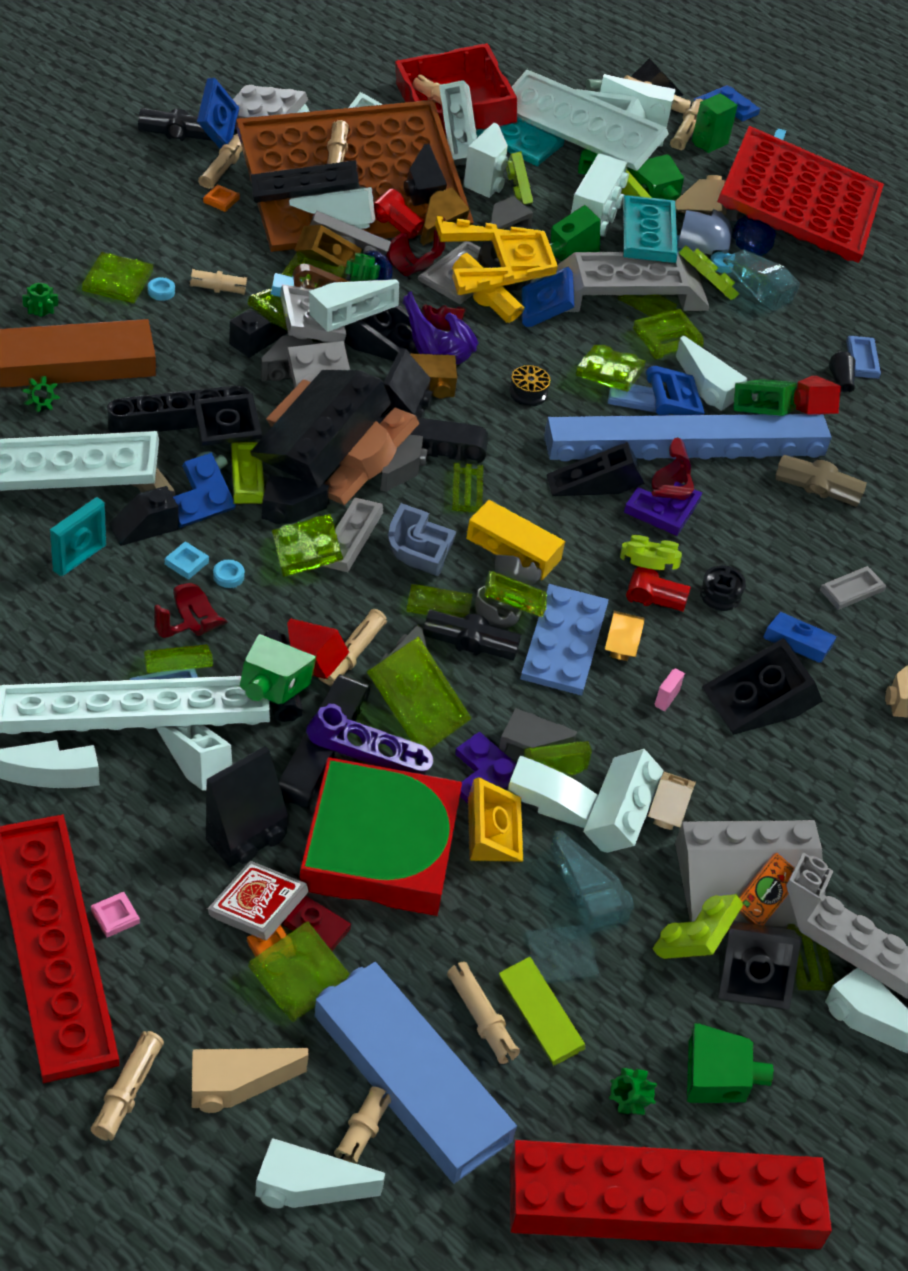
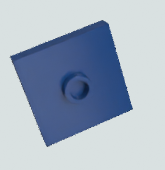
M207 78L197 123L221 149L223 145L228 144L233 138L239 106L216 78Z
M569 266L557 271L555 275L543 277L522 287V305L525 307L522 313V323L526 327H532L574 308L573 272Z
M782 612L767 627L763 636L766 640L773 643L784 638L794 652L818 663H822L837 638L833 634Z

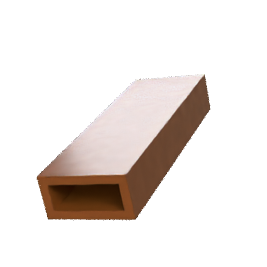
M149 320L0 329V388L31 385L28 380L29 378H33L37 383L40 382L41 376H46V384L156 376V355Z

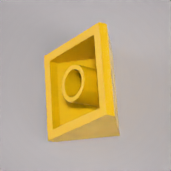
M480 777L475 778L468 796L470 860L523 862L521 797Z

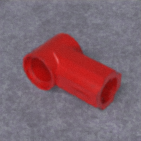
M388 189L374 201L376 219L381 223L388 221L401 233L406 232L408 239H413L423 228L425 221L405 205L404 198L397 190Z
M637 567L632 573L626 597L631 603L636 601L643 603V606L655 603L684 612L691 587L659 578L658 573L654 569Z

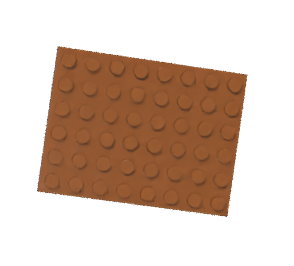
M434 100L236 119V129L250 179L252 174L327 164L329 156L327 144L331 139L332 124L334 121L342 120L349 125L346 139L348 151L345 153L344 162L356 160L359 186L364 188L372 187L373 202L388 189H395L404 198L405 205L425 221L429 203L414 206L410 196H407L405 193L404 181L407 180L409 169L424 144H430L446 180V189L452 187L469 208ZM291 198L257 203L271 252L295 249L303 227L310 225L314 215L291 206L289 202ZM469 211L467 220H470V225H473L474 221ZM377 219L373 223H369L370 227L362 229L383 239L395 238L401 234L388 221L381 223ZM423 228L419 231L418 235H422Z

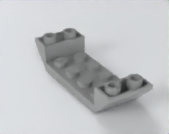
M575 252L559 263L557 271L569 266L573 272L574 308L565 312H579L583 295L678 294L683 311H708L709 304L698 272L678 252L676 263L623 257V252Z
M802 853L786 885L799 931L908 999V946L898 936L888 935L875 927L874 923L867 917L857 916L846 909L838 899L823 895L833 870L829 869L823 860Z

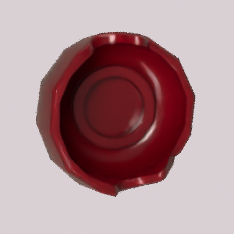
M425 304L422 306L421 312L436 329L449 332L451 327L449 322L445 320L446 314L452 313L460 320H463L465 309L460 306L456 309L449 308L447 305L436 309L431 305Z

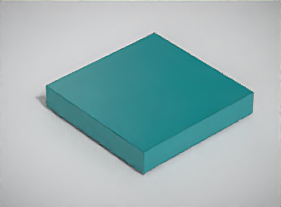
M98 497L50 529L53 571L59 576H64L106 546L105 502Z

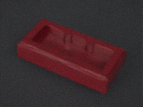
M306 895L281 923L329 954L351 929V923Z

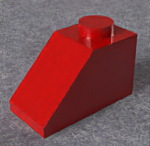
M810 376L798 381L797 390L794 393L796 410L807 415L838 414L841 386L819 376Z
M292 618L287 622L290 646L316 656L312 676L328 679L350 653L338 630Z

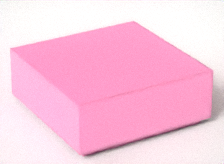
M676 668L670 672L659 687L654 704L655 707L666 711L679 693L685 673Z
M125 892L91 905V911L106 938L140 924V918Z

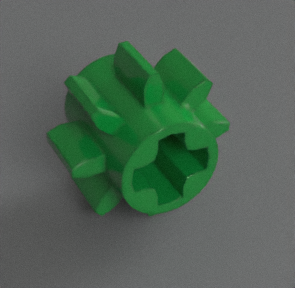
M356 253L354 259L347 260L345 273L351 274V282L371 281L378 279L380 266L374 265L375 257Z
M35 283L27 287V294L22 295L23 307H27L28 314L33 313L42 317L49 313L53 314L54 307L58 306V294H53V287H49L45 283Z
M41 376L40 382L37 383L33 378H29L28 380L31 384L29 388L21 389L28 396L24 404L30 405L34 403L35 412H40L41 406L44 405L49 410H52L53 407L50 404L52 400L60 399L58 395H54L53 391L57 384H46V376ZM42 386V391L47 392L46 398H41L39 402V397L34 396L35 390H40Z
M623 1067L621 1068V1076L610 1080L612 1085L609 1100H615L619 1103V1113L629 1114L632 1112L637 1115H645L644 1107L656 1103L654 1100V1088L657 1086V1083L646 1079L648 1071L642 1069L634 1071L633 1069Z

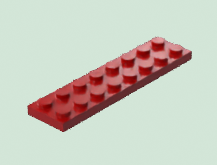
M64 814L0 826V870L42 1082L47 1083L119 1067V1055Z

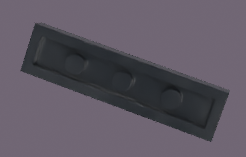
M356 160L251 175L255 203L360 189Z

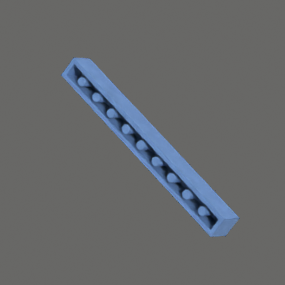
M756 414L548 417L544 435L549 459L564 462L572 459H585L625 442L629 443L636 458H644L645 460L672 458L675 460L676 457L670 456L669 447L673 439L677 437L683 440L689 458L709 459L711 457H727L735 459L738 457H755L760 459L766 456L783 457V455L816 458L826 455L831 440V434L823 414H786L784 416Z

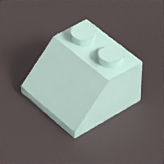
M493 123L468 146L463 187L488 198L495 192L499 193L505 184L503 174L508 161V157H506L508 145L498 124Z

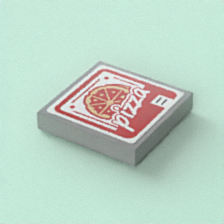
M250 861L207 909L209 915L216 920L267 941L309 891L305 882Z

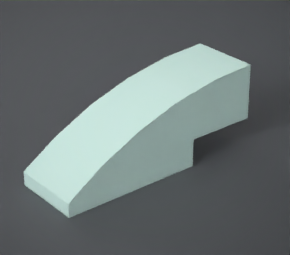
M54 740L0 749V779L29 786L48 788H80L100 785L99 766L94 745L59 751L58 742Z
M520 756L508 788L509 792L521 797L522 802L539 807L538 813L585 828L598 797L596 793L565 774L523 756Z

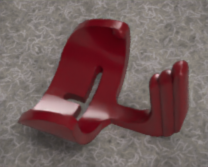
M435 229L431 251L418 259L410 249L408 234L403 232L391 241L387 251V258L402 275L409 276L431 267L434 259L440 257L444 251L445 242H440L437 230ZM406 259L409 260L414 266H409L410 264L406 261Z
M677 437L673 439L669 447L670 456L676 457V459L654 474L651 485L655 490L652 491V496L686 500L694 491L690 475L691 463L683 440ZM676 481L681 484L685 482L684 486H673Z
M194 583L181 584L173 589L175 603L181 617L184 619V623L170 626L169 610L161 608L158 604L154 606L155 631L162 638L171 637L186 629H190L197 636H200L228 623L225 618L220 617L214 611L205 593ZM189 608L192 609V611L195 613V615H196L198 618H202V617H204V616H208V617L205 618V619H203V620H201V625H200V624L196 621V619L193 617V615H192V613L190 612Z

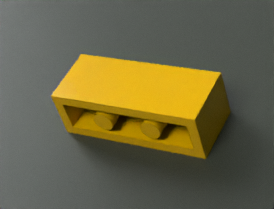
M488 500L469 519L466 539L495 555L518 557L522 567H529L531 562H534L536 567L541 569L540 580H543L561 561L565 541L491 500Z

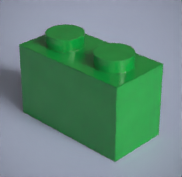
M721 93L701 101L691 140L695 146L710 153L727 145L738 105Z

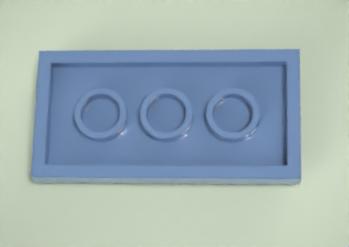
M549 584L542 605L541 616L539 615L520 679L582 696L609 599Z

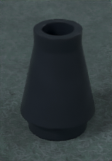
M849 352L834 354L829 363V369L836 383L841 386L840 392H852L855 389L856 360Z

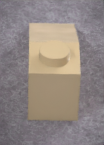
M308 1048L193 1050L192 1108H200L201 1111L206 1113H216L223 1108L233 1107L307 1072Z

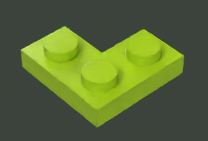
M522 152L512 153L505 169L508 180L513 179V183L516 185L513 187L514 197L525 206L532 205L533 198Z
M686 245L682 248L679 254L730 300L738 296L739 293L732 287L735 282L724 272L721 276L715 271L718 267L698 248L693 252Z
M737 894L709 897L704 902L702 910L694 922L668 924L661 931V936L653 947L654 952L663 959L713 955L744 904Z

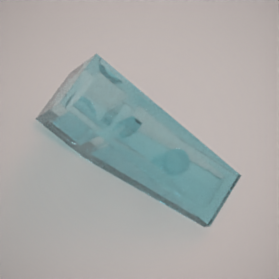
M745 250L731 254L723 259L728 268L771 312L792 303L800 282L783 265Z
M555 831L550 850L588 934L626 925L634 907L630 892L624 890L620 879L563 831Z

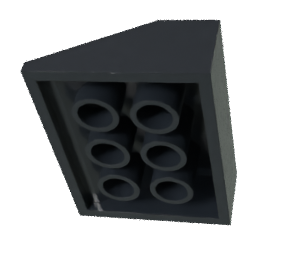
M321 370L250 451L251 456L319 488L391 404L383 381L360 370Z

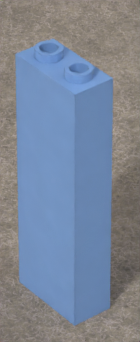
M376 962L366 968L359 967L355 969L344 982L336 987L329 986L318 995L315 1003V1018L373 1087H379L386 1091L382 1098L389 1094L391 1103L388 1106L453 1184L513 1142L517 1128L514 1121Z

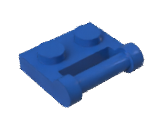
M651 366L646 370L647 381L651 383L656 399L655 409L658 415L705 414L693 375L659 366ZM662 382H665L667 385L670 399L666 396Z

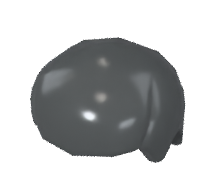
M495 555V577L505 588L524 590L532 587L540 580L541 569L536 567L534 562H531L529 567H522L518 557Z
M486 585L479 588L475 601V614L483 616L489 622V626L500 629L509 628L520 620L522 606L515 607L504 600L502 592L506 591V589H501L500 593H494L495 597L490 596L491 590L488 588L489 585H487V593ZM496 595L501 596V600L497 599Z

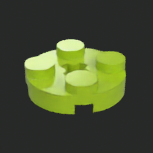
M632 535L630 541L622 544L620 558L625 560L626 556L631 557L630 564L656 570H664L665 564H673V570L680 567L682 553L678 550L679 544L676 542L664 540L659 544L649 542L648 537Z

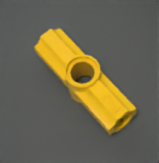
M465 253L453 264L452 270L483 267L470 254ZM503 286L473 292V298L478 304L490 306L506 323L514 321L524 311L525 307Z

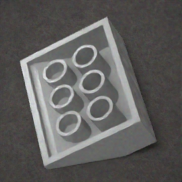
M815 820L682 822L675 842L690 922L696 920L704 902L709 897L737 894L739 897L774 853H778L794 868L802 853L823 860L822 847ZM789 894L764 926L799 928ZM740 913L734 919V921L750 923Z

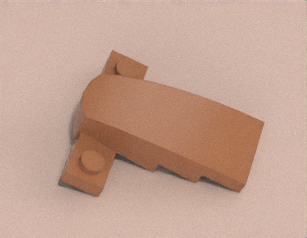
M303 379L266 418L271 427L311 383L310 381ZM394 408L380 424L376 421L341 461V466L324 483L329 485L328 498L345 506L368 479L379 474L391 462L399 445L419 425L416 415Z

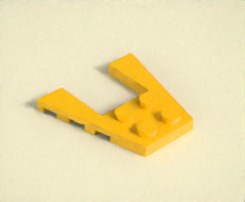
M436 216L435 227L440 242L492 241L501 265L498 268L453 269L452 279L458 295L556 274L558 265L545 231L512 226L510 230L498 229L496 224L486 223L485 227L470 225V220L457 219V223L443 221L442 216Z

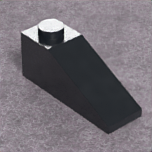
M628 442L547 474L552 496L620 494L645 484L639 463Z

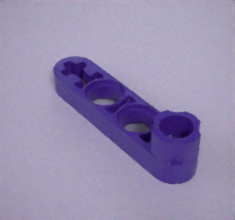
M329 703L326 707H320L306 728L308 738L316 745L379 767L424 775L433 764L431 752L423 745L349 720L342 713L341 707L336 704ZM353 733L358 735L362 741V746L351 744L347 734ZM385 744L389 746L393 752V757L382 755L378 745ZM412 757H416V758H417V763H418V764H421V765H420V766H417V765L415 764V759H413Z

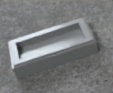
M866 566L822 584L820 591L837 610H840L883 592L886 585Z

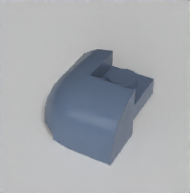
M713 209L711 216L701 212L686 210L677 247L683 248L686 245L692 251L698 248L702 253L712 255L713 250H722V253L727 254L732 238L730 222L723 213Z
M401 503L390 523L388 533L390 549L395 557L407 566L438 577L455 540L456 531L428 522V512Z

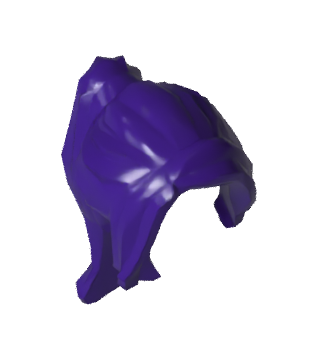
M412 291L408 292V296L405 295L403 297V304L409 315L413 343L420 354L455 355L457 366L468 360L472 353L476 352L479 342L471 328L464 321L457 318L456 315L448 313L445 316V320L449 322L451 330L446 332L436 329L423 316L414 300Z

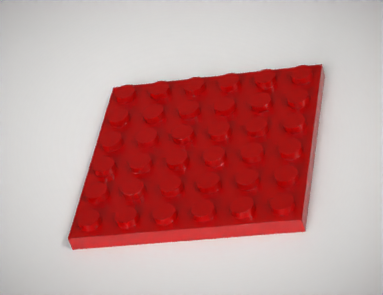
M749 126L717 202L727 209L737 210L746 214L750 219L767 223L773 229L783 230L799 240L811 242L822 250L834 252L847 261L859 263L864 254L884 184Z

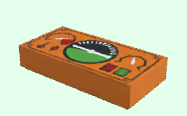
M774 853L740 894L739 898L744 905L739 913L751 924L764 925L789 894L786 885L794 867L778 853Z

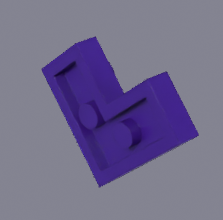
M676 481L673 486H684V484ZM637 487L626 503L624 513L678 536L699 504L702 492L694 489L689 498L678 500L652 496L651 492Z
M478 732L456 748L455 755L475 771L462 781L460 797L467 804L473 780L478 777L508 791L516 763L481 732Z

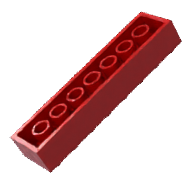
M515 1140L510 1156V1233L821 1250L832 1232L823 1157Z

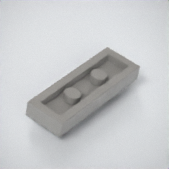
M319 211L315 212L309 225H322L364 249L363 252L375 258H378L379 255L384 256L391 243L388 240Z
M354 498L320 553L319 565L348 572L381 518L383 504Z

